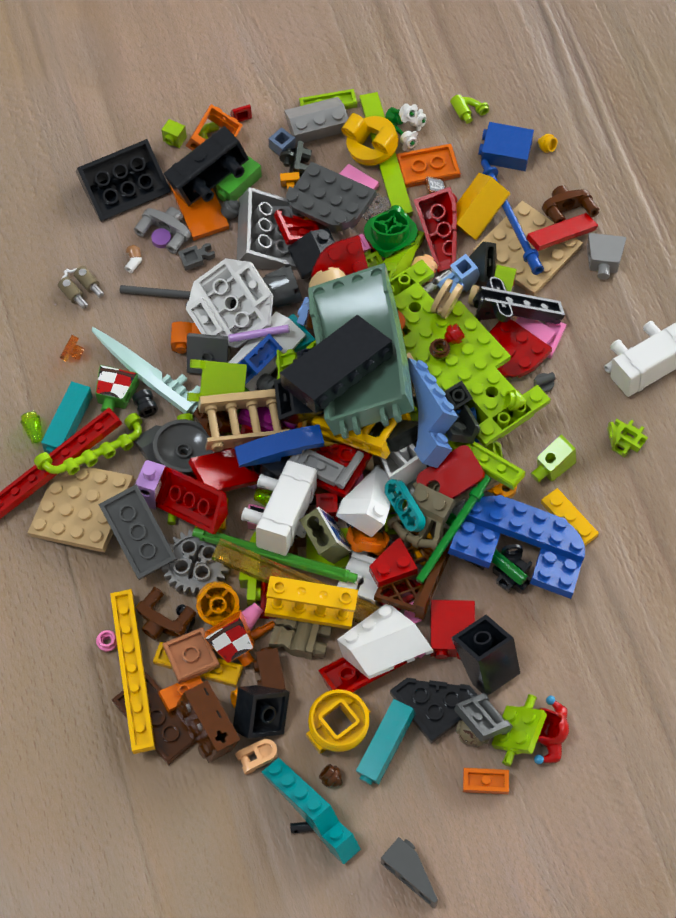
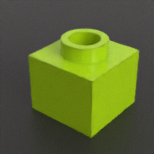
M168 119L161 129L163 141L170 146L180 148L187 138L185 125Z

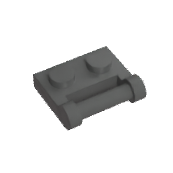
M485 693L457 703L454 708L455 712L481 742L501 733L503 735L507 734L513 727L492 706Z

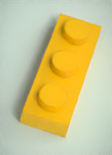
M558 488L541 499V504L549 513L565 518L577 530L585 546L598 537L599 532Z

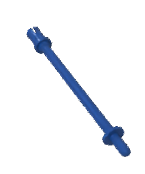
M483 159L481 161L484 169L482 174L491 176L498 182L496 178L498 176V169L491 167L488 160ZM506 199L502 208L525 252L523 259L528 263L531 272L534 275H538L544 270L538 258L539 253L536 249L531 248Z

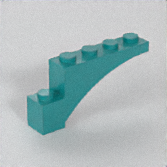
M279 757L262 771L263 776L296 809L327 846L329 851L342 864H345L361 850L353 833L338 820L331 805Z

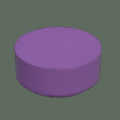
M163 228L156 229L151 236L153 245L157 248H165L171 240L170 232Z

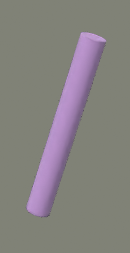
M289 325L229 334L228 337L229 342L266 337L268 334L272 336L290 333Z

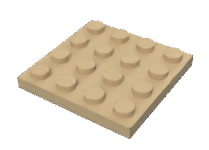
M521 201L513 209L526 237L528 233L554 224L553 221L524 201ZM506 216L473 249V252L482 242L496 243L495 270L497 265L517 269L515 284L530 295L535 296L583 247V242L573 238L538 251V258L544 270L542 273L534 275L528 263L523 259L525 252Z
M79 465L80 470L74 475H69L67 471L56 475L50 480L27 533L30 537L105 553L113 531L98 504L132 487L135 482L134 476Z

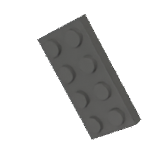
M137 484L98 504L138 580L177 560Z

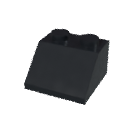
M329 228L310 231L288 246L289 253L301 279L311 278L313 266L320 253L326 247L335 243Z
M258 685L238 687L233 722L236 732L248 739L284 734L290 692Z

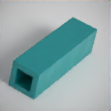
M71 381L41 441L44 452L50 454L76 433L93 398L90 387Z
M393 699L356 769L361 781L372 785V783L380 784L416 714L414 708Z

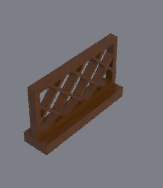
M450 541L423 584L413 588L409 582L416 579L420 573L418 569L417 574L378 587L374 600L415 613V618L423 620L450 557L448 551L452 541ZM413 546L407 548L409 554L420 550L422 557L414 559L415 564L427 562L431 554L427 555L423 549L424 547L419 549ZM405 583L409 590L399 593L395 586ZM389 588L395 594L390 597L381 595L383 590ZM412 594L415 599L413 605L404 602L402 597Z

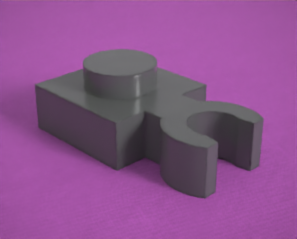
M210 243L204 244L201 249H198L195 245L178 251L185 271L204 265L203 259L212 260L215 258L214 251L207 252L212 249Z

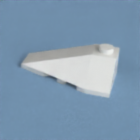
M376 466L342 499L336 513L338 518L370 537H373L385 525L390 510V501L385 494V485L389 481L386 472Z

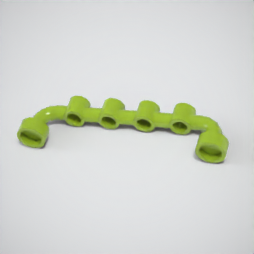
M137 413L128 415L124 420V424L129 430H134L131 434H122L113 442L107 441L102 443L97 449H88L79 457L66 459L61 465H51L53 460L47 452L37 455L34 459V464L39 470H45L51 474H60L67 471L69 475H74L80 470L79 465L85 463L88 467H92L98 462L97 457L102 455L106 459H110L116 454L115 449L119 447L124 451L130 450L134 446L133 441L138 439L142 433V419Z

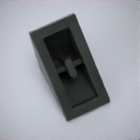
M482 242L469 258L478 267L480 273L478 279L481 282H488L495 275L496 243Z

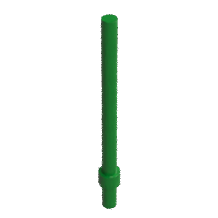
M484 475L483 480L476 487H473L469 493V499L416 577V581L423 584L476 502H479L483 497V491L491 481L489 476Z

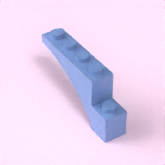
M409 358V372L414 385L418 406V436L414 451L422 464L438 468L452 451L444 434L457 420L458 415L454 411V406L445 397V392L436 383V378L429 372L427 364L421 360L416 361Z

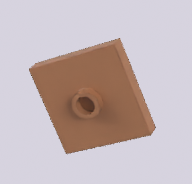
M203 627L162 643L179 684L220 667L212 646L204 639L205 630Z

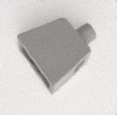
M589 233L587 240L589 269L591 271H598L599 279L606 280L609 278L610 273H617L626 237Z

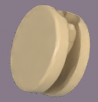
M449 278L439 290L430 310L432 313L440 315L443 319L449 316L463 290V286L458 283L452 293H450L453 280Z

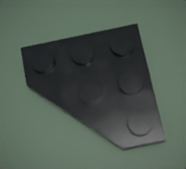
M406 678L390 690V694L394 699L414 708L416 714L412 721L431 744L456 726L459 721H462L454 710L456 704L477 696V693L470 685L447 684V682L431 680L429 682L419 681L415 678Z

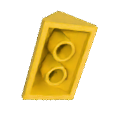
M478 173L456 204L457 229L477 241L506 201L510 192L491 176Z

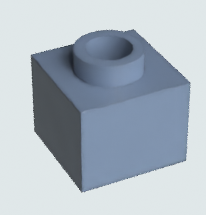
M282 127L268 139L269 148L279 156L287 148L293 150L296 147L295 137Z

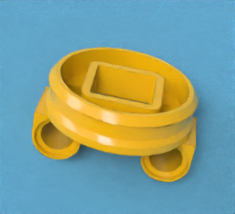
M352 113L341 128L343 135L347 136L346 144L350 155L356 162L362 165L372 166L381 164L388 160L398 147L399 138L392 122L384 117L370 116L362 118L360 115ZM370 133L377 135L372 141L374 149L363 145Z
M341 689L327 691L320 695L310 708L308 718L309 731L306 733V737L319 754L326 750L333 752L351 750L358 746L365 738L369 727L371 711L358 695L350 691ZM341 706L342 712L352 725L339 735H336L323 718Z

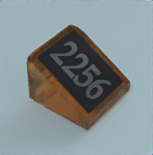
M430 176L425 177L427 195L446 188L443 179Z

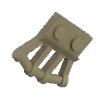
M418 483L412 497L423 515L427 518L424 529L417 536L413 535L414 531H408L401 526L400 523L402 521L398 514L389 519L387 525L390 529L395 530L403 542H410L417 549L424 547L435 550L442 539L444 525L456 501ZM407 502V504H406V507L403 509L404 511H405V510L407 509V507H408V502ZM436 522L433 540L426 539L432 525Z

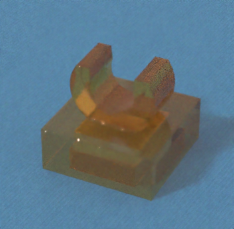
M71 335L60 356L61 359L67 362L71 355L73 358L80 360L85 349L76 345L78 337Z

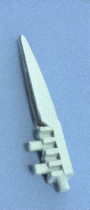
M92 327V332L100 342L129 371L138 373V378L181 412L194 413L199 402L187 401V392L200 393L198 385L192 391H187L186 387L183 386L188 380L185 375L181 374L176 380L171 379V376L168 374L163 378L160 370L153 367L115 339Z

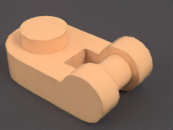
M263 739L235 753L238 761H241L243 765L242 770L247 775L275 760L278 751L274 741ZM255 754L257 759L250 761L249 756Z

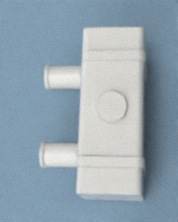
M649 321L644 325L643 331L650 337L629 350L621 340H616L610 346V349L617 355L612 359L610 377L627 397L642 391L646 386L676 370V322L661 331L653 321Z
M292 461L286 462L279 479L263 474L259 476L257 487L273 491L264 512L261 513L245 507L241 516L242 521L257 524L256 546L258 548L283 556L287 555L290 546L293 545L294 537L301 524L300 519L304 517L317 489V470Z

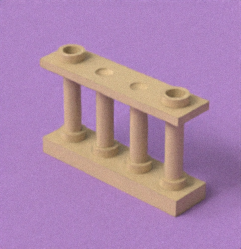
M275 389L200 396L199 413L208 414L212 436L207 438L206 451L218 452L226 448H235L262 437L290 430H282ZM267 406L270 410L273 431L261 432L257 408ZM246 408L249 410L253 433L241 434L236 410ZM217 411L228 412L232 435L220 436L216 417Z

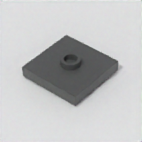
M188 333L187 373L202 374V369L190 368V359L228 363V336Z

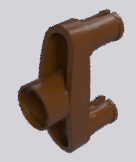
M564 185L555 188L552 192V197L546 200L542 206V210L546 216L552 219L554 224L566 220L561 212L578 207H583L590 217L597 216L600 211L588 190L569 191Z
M153 587L145 599L140 601L135 607L137 612L147 621L141 628L142 631L153 640H158L162 633L176 638L184 635L187 631L186 628L197 613L191 607L186 606L178 618L172 621L153 610L164 596L163 592L156 587Z

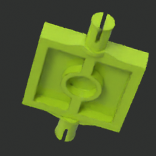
M528 694L524 706L506 705L502 717L504 720H508L513 727L507 734L503 735L501 733L494 736L491 745L495 749L506 751L502 764L511 767L516 754H532L547 713L544 710L533 709L537 697L532 694Z

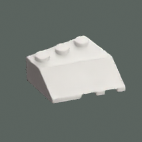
M388 604L380 607L337 639L343 658L368 679L394 669V666L401 662H412L418 655L433 653L432 647L415 623Z

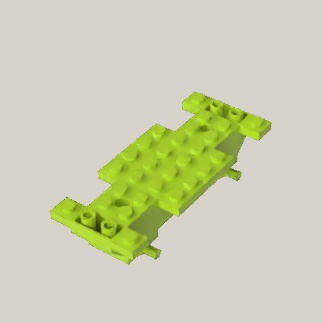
M420 260L390 280L397 310L405 317V326L403 328L405 336L403 338L406 354L410 352L414 360L425 362L429 372L436 378V383L443 391L460 381L464 383L473 398L466 402L465 405H468L469 408H475L477 422L480 426V431L476 438L484 447H487L498 438L504 437L532 418L536 412L548 405L551 399L536 385L523 394L526 404L517 411H510L504 407L503 400L506 392L516 389L498 371V368L510 361L511 355L460 300L456 302L446 319L430 311L434 299L421 285L432 279L434 272L423 260ZM457 323L463 331L465 338L462 339L460 344L448 343L450 345V353L447 357L442 359L433 357L429 351L430 344L435 339H444L446 328Z

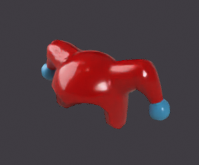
M552 695L546 698V703L552 705L555 712L546 708H540V710H544L547 713L537 742L547 747L548 754L545 756L538 754L534 757V762L538 765L559 762L562 755V743L569 734V724L566 719L567 708L557 702Z

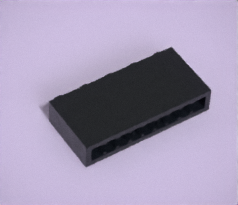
M356 315L281 371L282 387L314 413H317L321 409L326 408L338 396L343 395L347 389L357 384L368 373L373 372L381 363L387 361L393 355L392 340L359 315Z

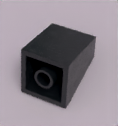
M484 615L451 637L473 686L481 693H485L488 696L520 674L514 638L488 615Z

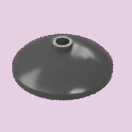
M179 419L166 423L157 431L153 440V453L159 464L184 474L194 473L188 463L190 458L215 452L212 450L206 451V441L210 437L200 423L192 420Z

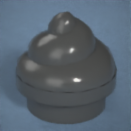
M225 201L221 208L222 215L229 220L236 218L239 213V201Z

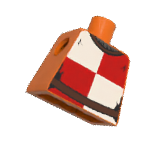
M241 610L205 631L204 639L227 663L238 658L243 667L253 662L254 658L249 651L254 648L255 641Z

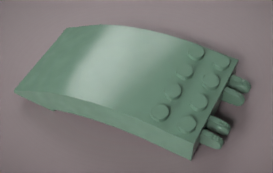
M385 263L308 288L309 311L316 345L356 315H359L390 338L393 345V355L387 361L381 363L373 372L368 373L357 384L351 386L343 395L338 396L324 408V419L333 435L341 434L342 438L346 439L349 437V431L351 430L356 435L361 434V427L380 421L385 427L389 425V419L393 417L397 423L401 422V415L414 411L402 328Z

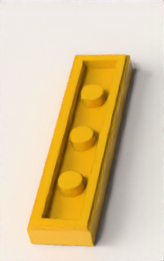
M160 642L153 659V664L172 669L163 648V642ZM217 658L220 667L200 675V678L237 688L243 665L233 662L227 663L225 660Z

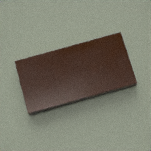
M145 672L155 751L167 765H170L197 741L190 737L187 730L188 725L184 719L182 720L179 717L176 709L168 713L158 694L162 689ZM121 691L112 699V702L127 718L124 691Z

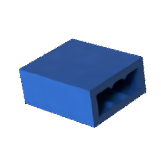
M489 122L488 129H484L482 140H485L484 144H480L478 155H481V161L487 159L489 164L493 166L526 171L534 130Z

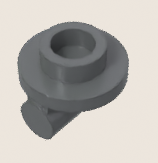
M553 372L538 374L534 379V386L538 385L544 392H549L554 387L555 374Z

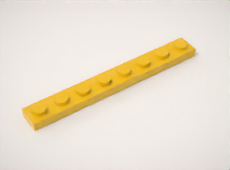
M132 589L110 593L131 749L133 754L156 750Z

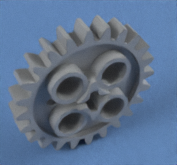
M191 530L188 531L187 536L181 532V539L173 537L174 545L168 543L177 560L163 567L162 571L165 573V580H169L170 587L176 585L175 589L177 592L183 588L184 595L191 591L193 597H195L196 592L200 591L207 583L226 581L223 574L228 575L229 569L226 567L231 566V562L228 560L231 558L230 553L227 552L228 548L201 541L200 538L192 536ZM188 548H194V551L190 553L185 552ZM209 553L215 554L212 558H205ZM180 567H187L183 572L178 571ZM202 572L208 573L203 578L198 577V575Z

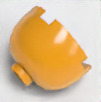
M222 581L207 583L200 589L196 597V608L199 617L205 623L215 626L239 611L237 592L229 584Z

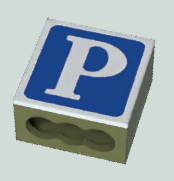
M317 507L300 519L318 554L332 564L337 563L353 552L335 519L320 507Z

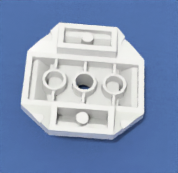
M225 258L194 281L186 310L201 334L228 336L229 334L269 327L271 325L273 294L253 263ZM233 299H236V306L231 309L230 303ZM228 337V346L239 348L250 339L229 342Z

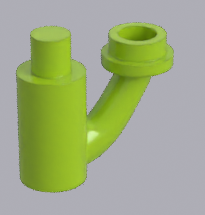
M455 95L450 100L460 120H464L466 124L472 122V112L467 105L475 107L476 113L480 116L486 115L489 112L488 103H481L470 97Z

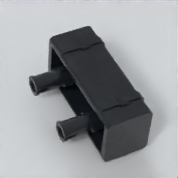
M223 126L184 158L174 163L163 174L175 193L189 207L201 197L205 202L212 200L214 193L211 189L231 173L235 178L241 177L245 171L242 165L249 158L239 140Z

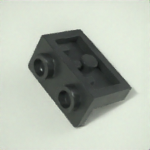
M463 404L460 413L457 414V420L446 432V435L452 442L473 444L475 437L479 434L480 426L468 405Z

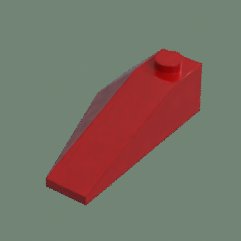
M447 187L414 199L432 257L438 265V273L451 269L450 265L457 260V205L451 187Z

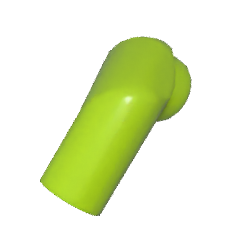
M214 122L204 124L198 135L207 140V133L219 130V126Z

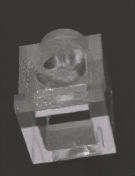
M378 193L363 215L365 220L368 221L372 217L389 210L391 206L389 199L386 196L382 197Z

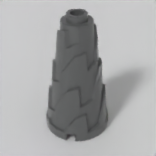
M290 264L284 265L282 268L266 274L262 278L273 294L272 308L293 303L297 304L303 301ZM236 299L231 301V309L236 306Z

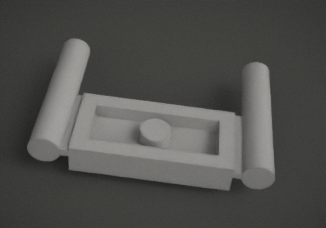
M310 449L303 450L302 454L292 455L288 461L315 468L317 470V479L343 489L361 462L364 454L361 451H357L347 468Z

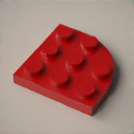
M360 236L349 237L326 247L320 253L313 266L311 278L320 270L323 272L329 270V267L339 268L345 275L367 269L368 265Z
M512 319L508 322L499 321L489 332L511 355L510 361L498 368V371L505 378L517 376L520 378L531 373L552 352L551 346Z

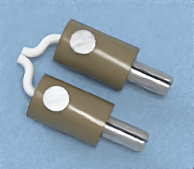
M80 266L73 270L66 269L64 271L65 275L58 283V287L72 303H78L82 309L88 306L83 299V292L67 277L68 273L74 272L75 278L88 292H94L98 298L104 295L99 288V281L85 266Z

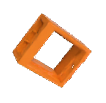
M211 104L191 135L186 147L193 151L206 140L198 134L207 119L221 128L225 126L235 137L243 125L237 119L230 117L220 108Z

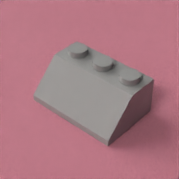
M339 97L284 110L290 133L295 137L296 145L298 140L305 143L342 133L341 128L348 119L345 106Z

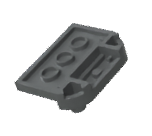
M314 162L309 164L293 188L289 186L286 194L289 207L294 215L299 216L301 214L329 227L332 233H338V231L348 228L353 229L377 196L376 190Z

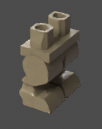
M276 618L269 647L278 648V651L280 647H284L290 655L305 657V659L312 660L313 656L325 657L327 644L317 640L318 636L330 639L332 627Z

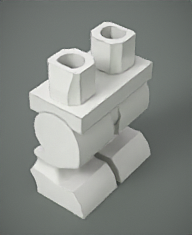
M353 551L346 570L358 574L355 584L348 581L347 583L339 581L337 587L358 590V583H363L358 591L357 604L375 610L377 601L374 600V595L378 587L369 572V566L376 559L370 557L371 552Z

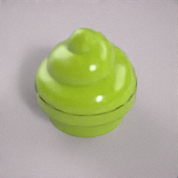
M512 390L506 392L503 403L504 407L510 411H517L526 404V400L519 391Z

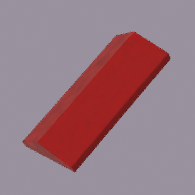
M166 467L156 507L211 534H216L228 515L226 493L173 468Z
M343 657L318 671L329 691L341 689L354 692L406 664L407 661L395 665L394 669L371 679H368Z

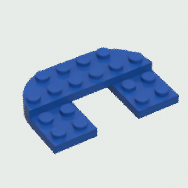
M503 495L484 496L479 502H476L454 535L448 554L489 569L500 534L515 538L540 548L530 584L571 599L585 557V545L577 530L563 517L504 497Z

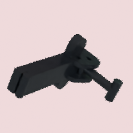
M491 277L486 287L481 286L473 299L474 307L478 308L475 317L479 322L490 319L508 322L512 316L559 324L565 316L561 301L506 291L503 281L497 277Z

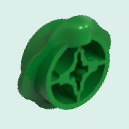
M393 205L389 210L372 217L364 227L366 240L383 258H388L394 252L411 245L416 240L418 234L415 222L411 220L399 205Z

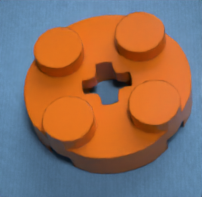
M351 526L346 534V540L351 544L353 551L372 552L375 555H381L387 549L390 539L384 531L383 534L377 532L373 537H370L355 527L351 528Z

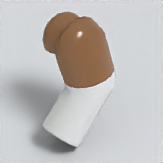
M136 245L128 246L126 249V253H129L128 255L131 260L124 268L129 273H133L142 262L140 248Z

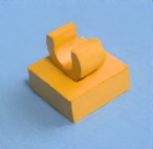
M299 172L280 173L281 187L287 186V190L289 186L293 188L300 178Z

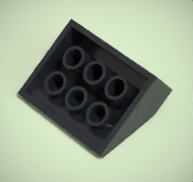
M148 139L76 169V174L100 221L171 192Z

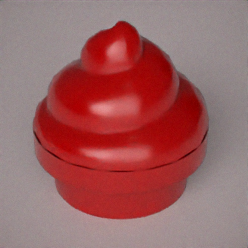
M456 323L446 328L444 340L448 343L460 344L465 335Z

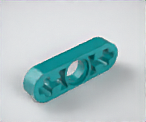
M389 480L385 485V494L403 525L408 531H422L426 524L425 516L405 483L401 480ZM404 500H407L408 507L404 511L402 509V504Z

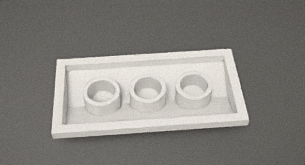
M276 311L271 316V325L267 328L289 325L290 333L272 335L283 348L281 352L284 354L288 349L294 350L306 337V334L290 318ZM265 337L250 339L228 363L237 364ZM277 355L245 385L247 389L256 391V383L259 377L264 373L271 375L277 368Z

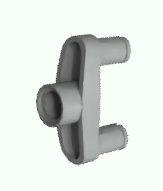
M169 207L165 213L152 208L146 209L142 214V219L134 228V232L140 237L144 236L151 225L168 230L174 236L166 245V248L173 254H176L181 245L191 237L189 229L180 222L183 219L182 213L174 207Z

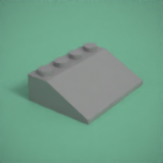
M248 187L239 198L237 260L251 262L256 269H280L284 265L290 264L292 270H297L288 250V246L291 244L286 245L274 218L276 210H280L282 215L292 218L294 214L289 207L287 199Z

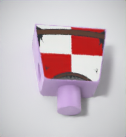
M146 460L136 484L149 508L156 510L166 466Z

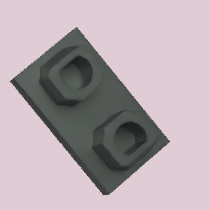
M298 140L297 147L293 151L287 148L286 151L280 153L279 159L284 163L285 167L290 165L289 173L299 172V176H302L309 165L300 162H309L312 150L304 148V142Z

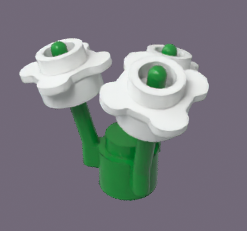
M405 103L400 109L389 108L385 118L392 122L396 131L401 135L400 143L403 145L402 150L406 151L408 148H413L418 143L417 131H420L421 126L423 127L426 123V114H423V109L418 110L416 104L410 106ZM410 121L411 126H415L417 131L403 132L397 125Z

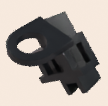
M511 544L502 548L501 553L525 574L531 569L532 562L529 561L527 564L521 559L523 553L521 545ZM495 565L493 566V573L498 576L496 584L508 593L515 589L521 594L530 584L531 578L529 576L525 583L519 585Z

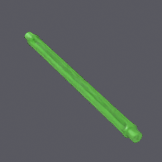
M195 527L192 533L193 537L200 538L201 541L345 583L348 581L355 584L358 578V574L352 573L350 570L291 553L283 556L258 548L256 543L219 532L211 534Z

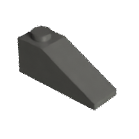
M398 837L381 857V864L432 908H435L438 899L415 851V846L407 839L403 841Z

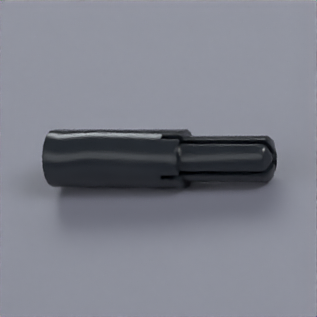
M307 822L290 823L291 833L314 832Z

